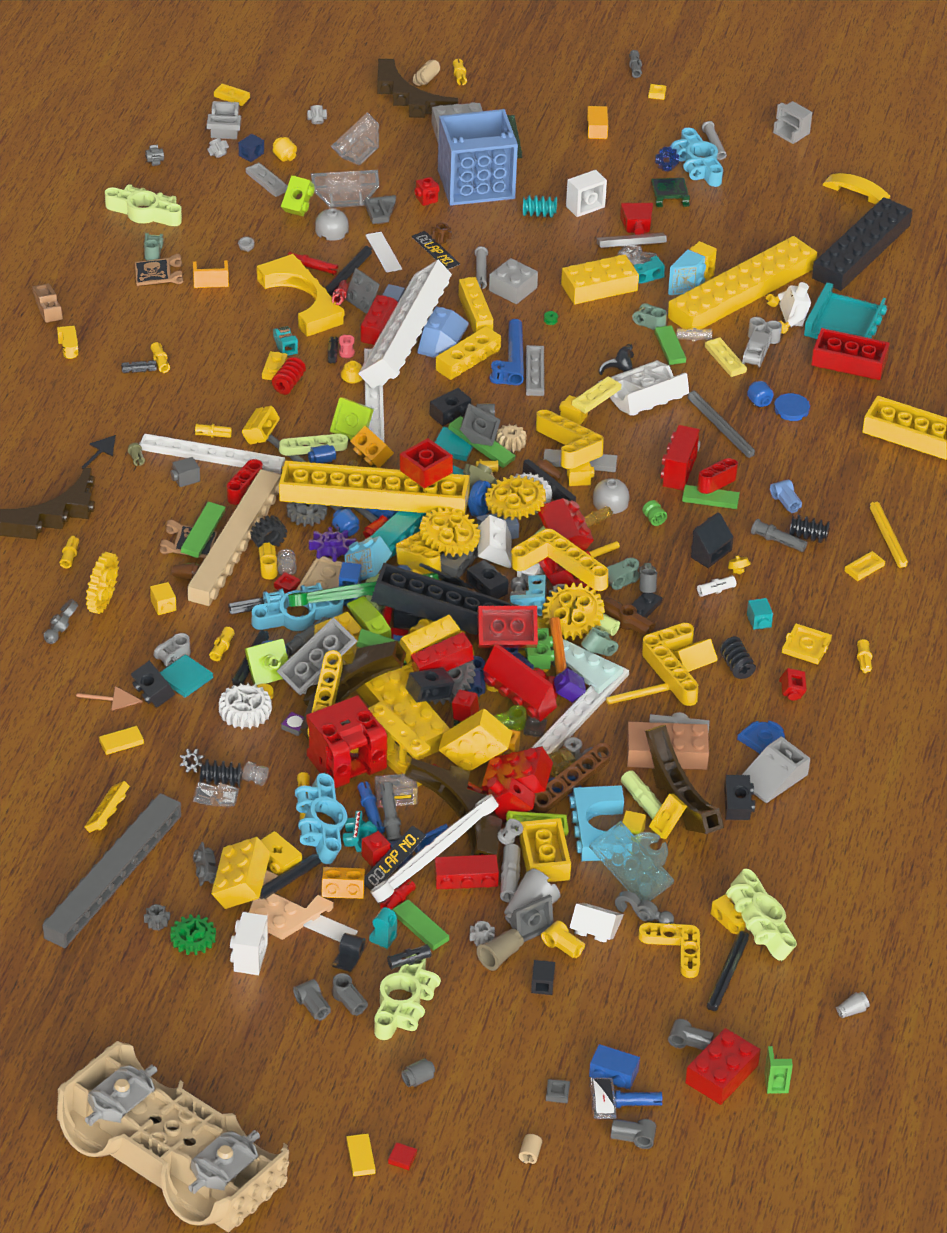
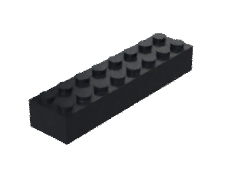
M883 197L814 261L812 279L823 284L831 283L833 288L842 291L911 225L913 209Z
M387 563L382 565L371 601L378 605H385L397 611H404L416 617L432 620L433 622L450 615L460 630L467 631L473 635H478V606H519Z

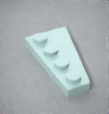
M563 639L566 666H569L573 672L583 677L584 682L587 685H592L598 694L623 674V667Z

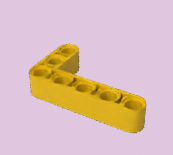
M537 411L536 431L564 444L561 448V466L563 468H576L603 456L604 437L552 411Z
M544 529L511 550L512 568L516 571H524L549 557L594 590L603 591L608 588V568L553 529Z
M419 532L396 544L397 563L399 565H407L410 569H415L424 574L433 572L420 567V563L442 571L440 552L437 551L438 549L432 550V545H425L426 540H421L422 535Z
M681 623L644 636L642 655L660 678L668 684L669 689L679 701L686 706H692L698 701V683L672 653V651L693 644L694 627L689 623Z
M328 651L324 656L312 713L335 704L343 668L342 657L338 651ZM331 660H337V661H338V662H337L336 664H334V665L329 664V662H330ZM327 678H333V679H334V680H333L332 682H330V683L325 682V680H326ZM324 696L330 697L327 701L321 700ZM359 748L351 750L350 753H359Z

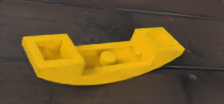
M831 174L823 183V186L837 191L844 187L869 196L868 202L877 204L883 197L890 199V195L875 183L852 174Z

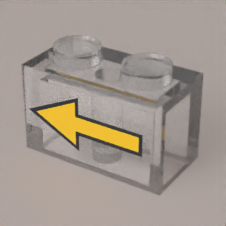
M405 774L375 776L377 808L383 807L381 783H383V786L384 782L393 783L396 806L417 804V782L404 777Z

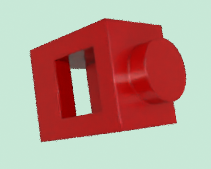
M787 668L779 678V682L782 684V695L788 696L789 700L801 699L807 691L805 671Z

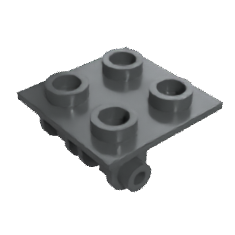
M355 268L345 299L367 314L375 300L380 284Z

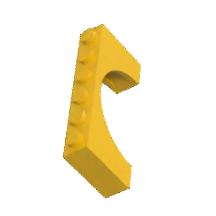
M294 254L257 266V280L265 289L278 286L294 287L306 291L315 299L314 304L310 308L298 313V327L306 337L343 324L344 309L339 305H335L336 302H332V297L328 294L327 290L320 285L317 278L312 276L309 269H306L301 260L297 259Z

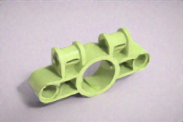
M130 184L124 190L113 187L105 190L106 208L128 214L129 219L134 222L150 223L154 221L169 226H178L182 223L181 206L176 204V196H166L161 192L156 195L151 191H146L145 188H135Z
M743 869L731 883V887L727 890L726 895L734 902L735 910L741 912L746 928L752 932L755 943L765 944L772 956L782 961L797 945L795 938L784 922L786 919L785 910L775 898L767 894L754 872L749 869Z
M426 958L416 961L410 966L408 964L403 965L399 972L390 974L382 980L380 985V1008L374 1019V1033L378 1039H390L397 1027L408 1031H415L417 1029L419 1019L425 1014V1009L420 1005V999L431 1000L434 996L435 988L441 982L437 974L426 970ZM398 989L412 993L411 998L401 1001L394 1000L388 995L391 991Z

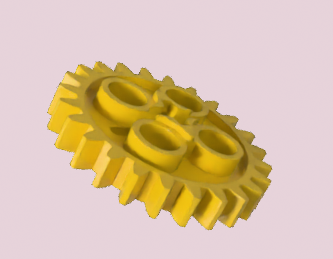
M510 475V479L503 477V481L496 480L497 484H491V488L487 489L488 493H485L488 510H491L492 514L497 513L498 518L503 515L504 519L511 517V520H514L515 517H518L521 520V516L528 518V514L535 515V511H540V507H544V502H546L543 484H540L539 480L534 482L533 477L528 480L527 475L523 478H520V475L517 478Z
M447 507L445 511L438 508L437 512L433 509L431 514L427 512L426 516L422 518L419 527V534L422 535L421 540H426L425 545H432V550L438 549V552H444L445 556L451 553L452 557L456 553L462 557L463 553L468 555L469 551L473 552L474 548H477L481 535H479L480 530L477 529L478 524H473L474 519H468V514L463 516L462 511L456 513L454 508L452 511H449Z
M102 553V556H99L98 562L96 561L92 575H90L91 580L88 583L89 588L86 597V605H88L87 609L89 612L103 613L112 598L119 569V561H117L118 557L116 554Z
M572 583L571 587L565 584V589L563 590L557 587L558 592L552 591V597H546L547 603H543V620L548 629H550V618L564 617L560 619L562 635H564L565 640L569 636H572V640H575L577 635L582 639V634L585 633L587 635L589 630L595 627V625L601 626L600 620H604L603 613H605L603 600H601L600 594L596 593V590H590L588 585L583 588L582 583L578 587L575 586V583Z

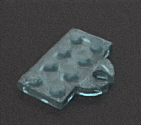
M620 821L589 845V848L628 891L636 894L640 901H651L674 884L675 880L662 867L668 855L666 842L662 843L659 850H653L649 846L651 843H657L660 839V836L655 833L641 832L633 835Z

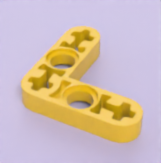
M644 923L640 926L638 937L641 942L680 946V972L684 977L694 978L699 974L700 931L697 927L693 925ZM672 932L674 936L667 937L664 933ZM688 934L692 935V941H688ZM693 949L695 953L688 954L685 950ZM688 962H692V969L688 968Z

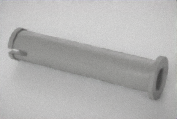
M707 121L702 125V130L706 133L710 143L717 147V159L723 160L727 155L714 129L715 125L712 121Z
M481 246L475 249L476 279L480 288L482 284L484 289L487 286L486 256L488 255V249Z

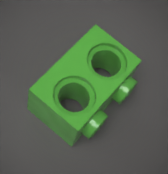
M538 628V645L536 648H525L526 659L534 665V668L550 669L551 661H554V649L550 650V648H553V637L549 636L548 628Z

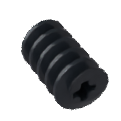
M798 515L796 519L793 516L789 534L794 536L796 533L799 539L803 534L804 540L811 536V541L813 542L818 537L819 543H822L824 539L827 542L830 521L823 525L822 519L816 524L815 518L809 522L808 516L803 521L801 520V515Z
M730 637L721 644L720 653L734 677L745 679L754 673L756 665L753 664V659L747 653L739 637Z
M206 759L205 763L201 766L200 784L206 779L207 785H210L214 780L215 786H218L222 781L224 787L230 782L231 787L234 788L238 782V786L241 788L243 775L241 763H238L237 767L234 768L233 762H230L229 766L226 767L225 761H222L221 765L218 766L217 760H214L213 764L210 765L209 759Z

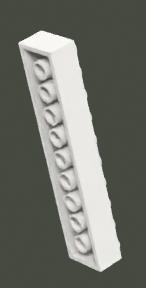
M439 260L414 274L358 373L372 389L378 385H384L388 379H394L399 375V369L405 364L406 357L411 353L410 349L417 342L416 338L422 333L421 329L427 324V318L433 313L432 309L438 304V298L444 293L443 289L449 284L448 280L452 274Z

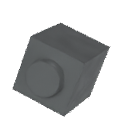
M193 457L172 462L171 478L177 482L179 487L200 482V467Z

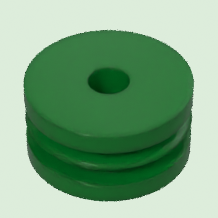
M547 311L544 314V322L548 325H555L558 322V314L554 311Z

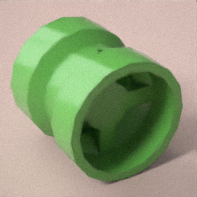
M651 500L643 506L642 511L649 518L652 525L659 526L667 519V513L656 500Z

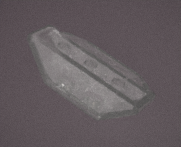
M367 112L331 147L343 159L361 165L379 148V124Z
M378 170L311 174V181L315 188L314 193L330 208L364 206V199L370 198L379 187Z

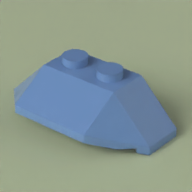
M436 306L427 324L424 326L418 354L436 357L439 353H443L456 345L466 331L469 322L453 310Z

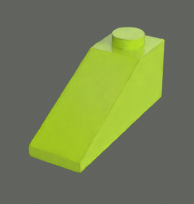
M365 596L347 603V607L362 629L391 638V628L382 614Z

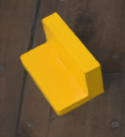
M711 638L672 651L688 672L718 660Z

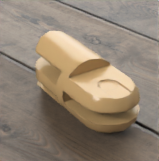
M436 60L427 61L413 76V83L418 86L428 84L439 73V63Z

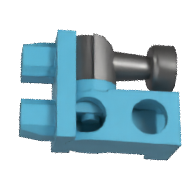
M528 576L529 590H525L526 581L523 578H513L511 580V603L519 606H537V616H542L543 603H546L547 594L546 576ZM541 581L540 584H533L532 582Z

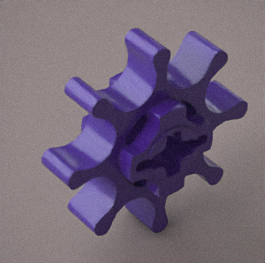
M328 527V532L323 534L314 531L313 540H309V550H317V559H320L322 556H331L332 561L336 562L337 557L345 555L349 550V546L356 542V539H348L347 530H344L342 533L337 531L334 533L332 532V527Z

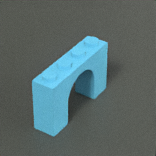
M622 786L573 788V796L569 797L570 808H574V811H572V823H576V826H574V837L578 838L576 850L577 853L581 854V860L631 859L632 844L629 830L602 831L594 828L588 822L591 818L599 815L623 814L624 796Z

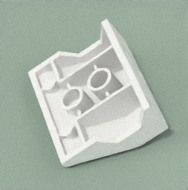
M654 361L611 377L622 384V387L610 399L621 411L628 415H636L642 410H650L653 406L666 404L672 399H680L683 395L689 393L687 373L673 376L669 365L659 361Z

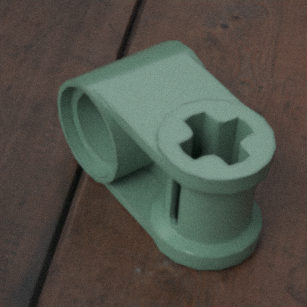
M145 234L144 256L146 261L160 259L161 250L163 249V234Z
M643 303L639 311L632 315V318L636 324L655 331V327L666 326L667 313L663 308Z
M627 558L607 567L608 583L614 590L621 589L639 579V572L637 571L639 561L635 558Z
M592 627L581 642L582 646L588 651L605 656L613 655L618 649V643L611 640L607 631H602L595 627Z

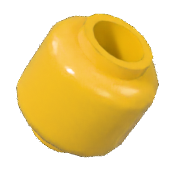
M280 137L273 143V153L282 162L292 161L296 157L297 146L288 137Z

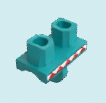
M356 811L355 818H347L345 829L347 832L352 833H343L345 847L355 846L357 852H362V839L377 832V827L371 821L365 822L362 820V811Z

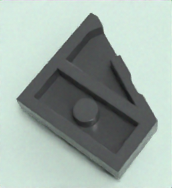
M396 195L364 199V205L372 224L389 222L396 203Z

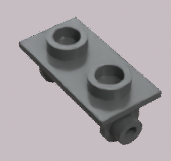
M201 842L193 854V861L196 864V876L199 879L200 886L203 885L204 881L214 883L217 874L214 851L211 848H205L204 842Z

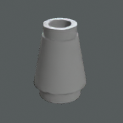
M855 992L836 1007L839 1016L844 1018L865 1012L870 1004L863 992Z

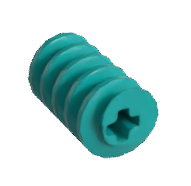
M528 195L527 199L523 198V216H526L529 211L530 216H533L534 212H536L537 217H539L542 212L543 217H546L547 213H549L550 218H552L557 211V197L555 196L552 201L551 197L548 196L545 201L544 196H541L540 200H538L537 195H535L532 200L531 196Z

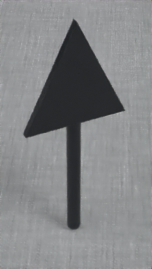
M116 435L90 443L89 445L99 450L82 466V469L87 467L102 452L113 456Z
M419 564L420 567L445 577L442 579L444 581L473 589V587L457 576L451 577L425 564Z

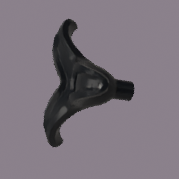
M632 344L623 346L618 351L616 358L604 362L599 368V374L603 375L604 370L610 367L618 368L623 372L632 370L631 358L634 357Z

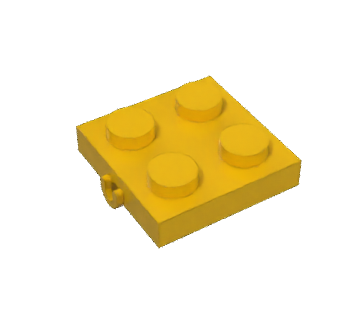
M795 624L791 633H788L782 653L818 665L828 649L832 635Z

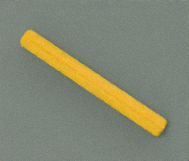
M877 501L875 503L872 502L870 510L899 568L906 567L908 563L907 558L880 503Z

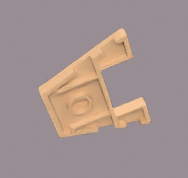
M266 870L262 886L278 877V875ZM274 893L266 899L259 898L253 900L249 913L268 916V933L283 940L303 928V924L316 920L325 911H331L333 909V902L317 895L307 908H303Z

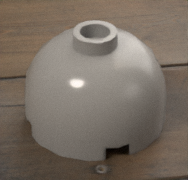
M330 208L323 210L316 218L315 232L318 237L321 238L322 235L329 241L342 239L349 232L348 218L338 209Z
M609 478L600 481L596 485L593 492V505L597 510L603 513L613 511V514L623 512L628 507L629 491L622 481Z

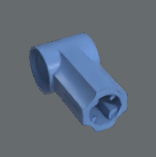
M789 479L770 485L772 497L775 500L779 499L787 511L795 513L802 507V502L795 494L793 484Z

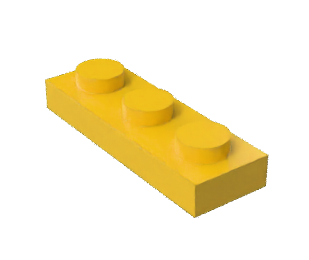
M125 781L110 788L84 826L89 833L97 829L101 830L107 825V819L115 813L117 804L126 797L125 793L130 786Z

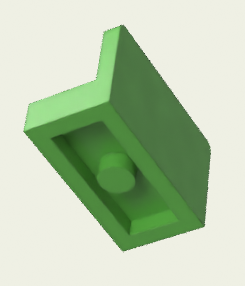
M768 1046L764 1071L767 1094L789 1093L793 1067L792 1059H774L773 1046Z

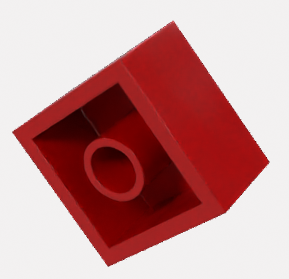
M427 438L400 453V471L425 489L453 473V455Z

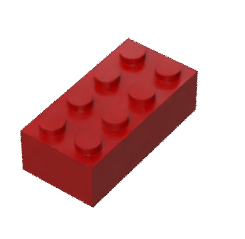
M821 328L813 349L811 365L880 380L888 359L890 343Z

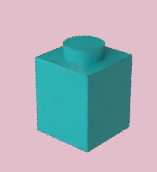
M767 598L748 600L747 616L753 630L772 627L773 612Z

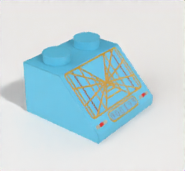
M687 250L670 267L669 295L684 294L705 282V256Z
M380 536L375 538L369 537L362 542L356 541L349 546V550L345 554V562L362 564V581L375 577L381 570L383 563H386L392 555V552Z

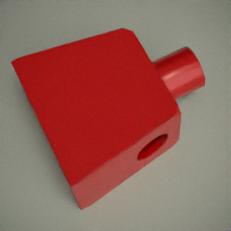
M621 203L620 218L626 232L635 233V235L650 232L653 203Z
M493 777L487 782V787L489 788L488 795L492 794L499 804L493 811L498 818L502 819L503 823L507 821L506 814L508 811L528 812L534 808L535 793L514 778H508L500 782L496 777Z

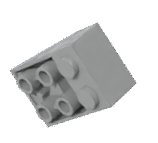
M781 736L769 744L742 775H750V783H754V794L765 803H768L808 775L810 757Z

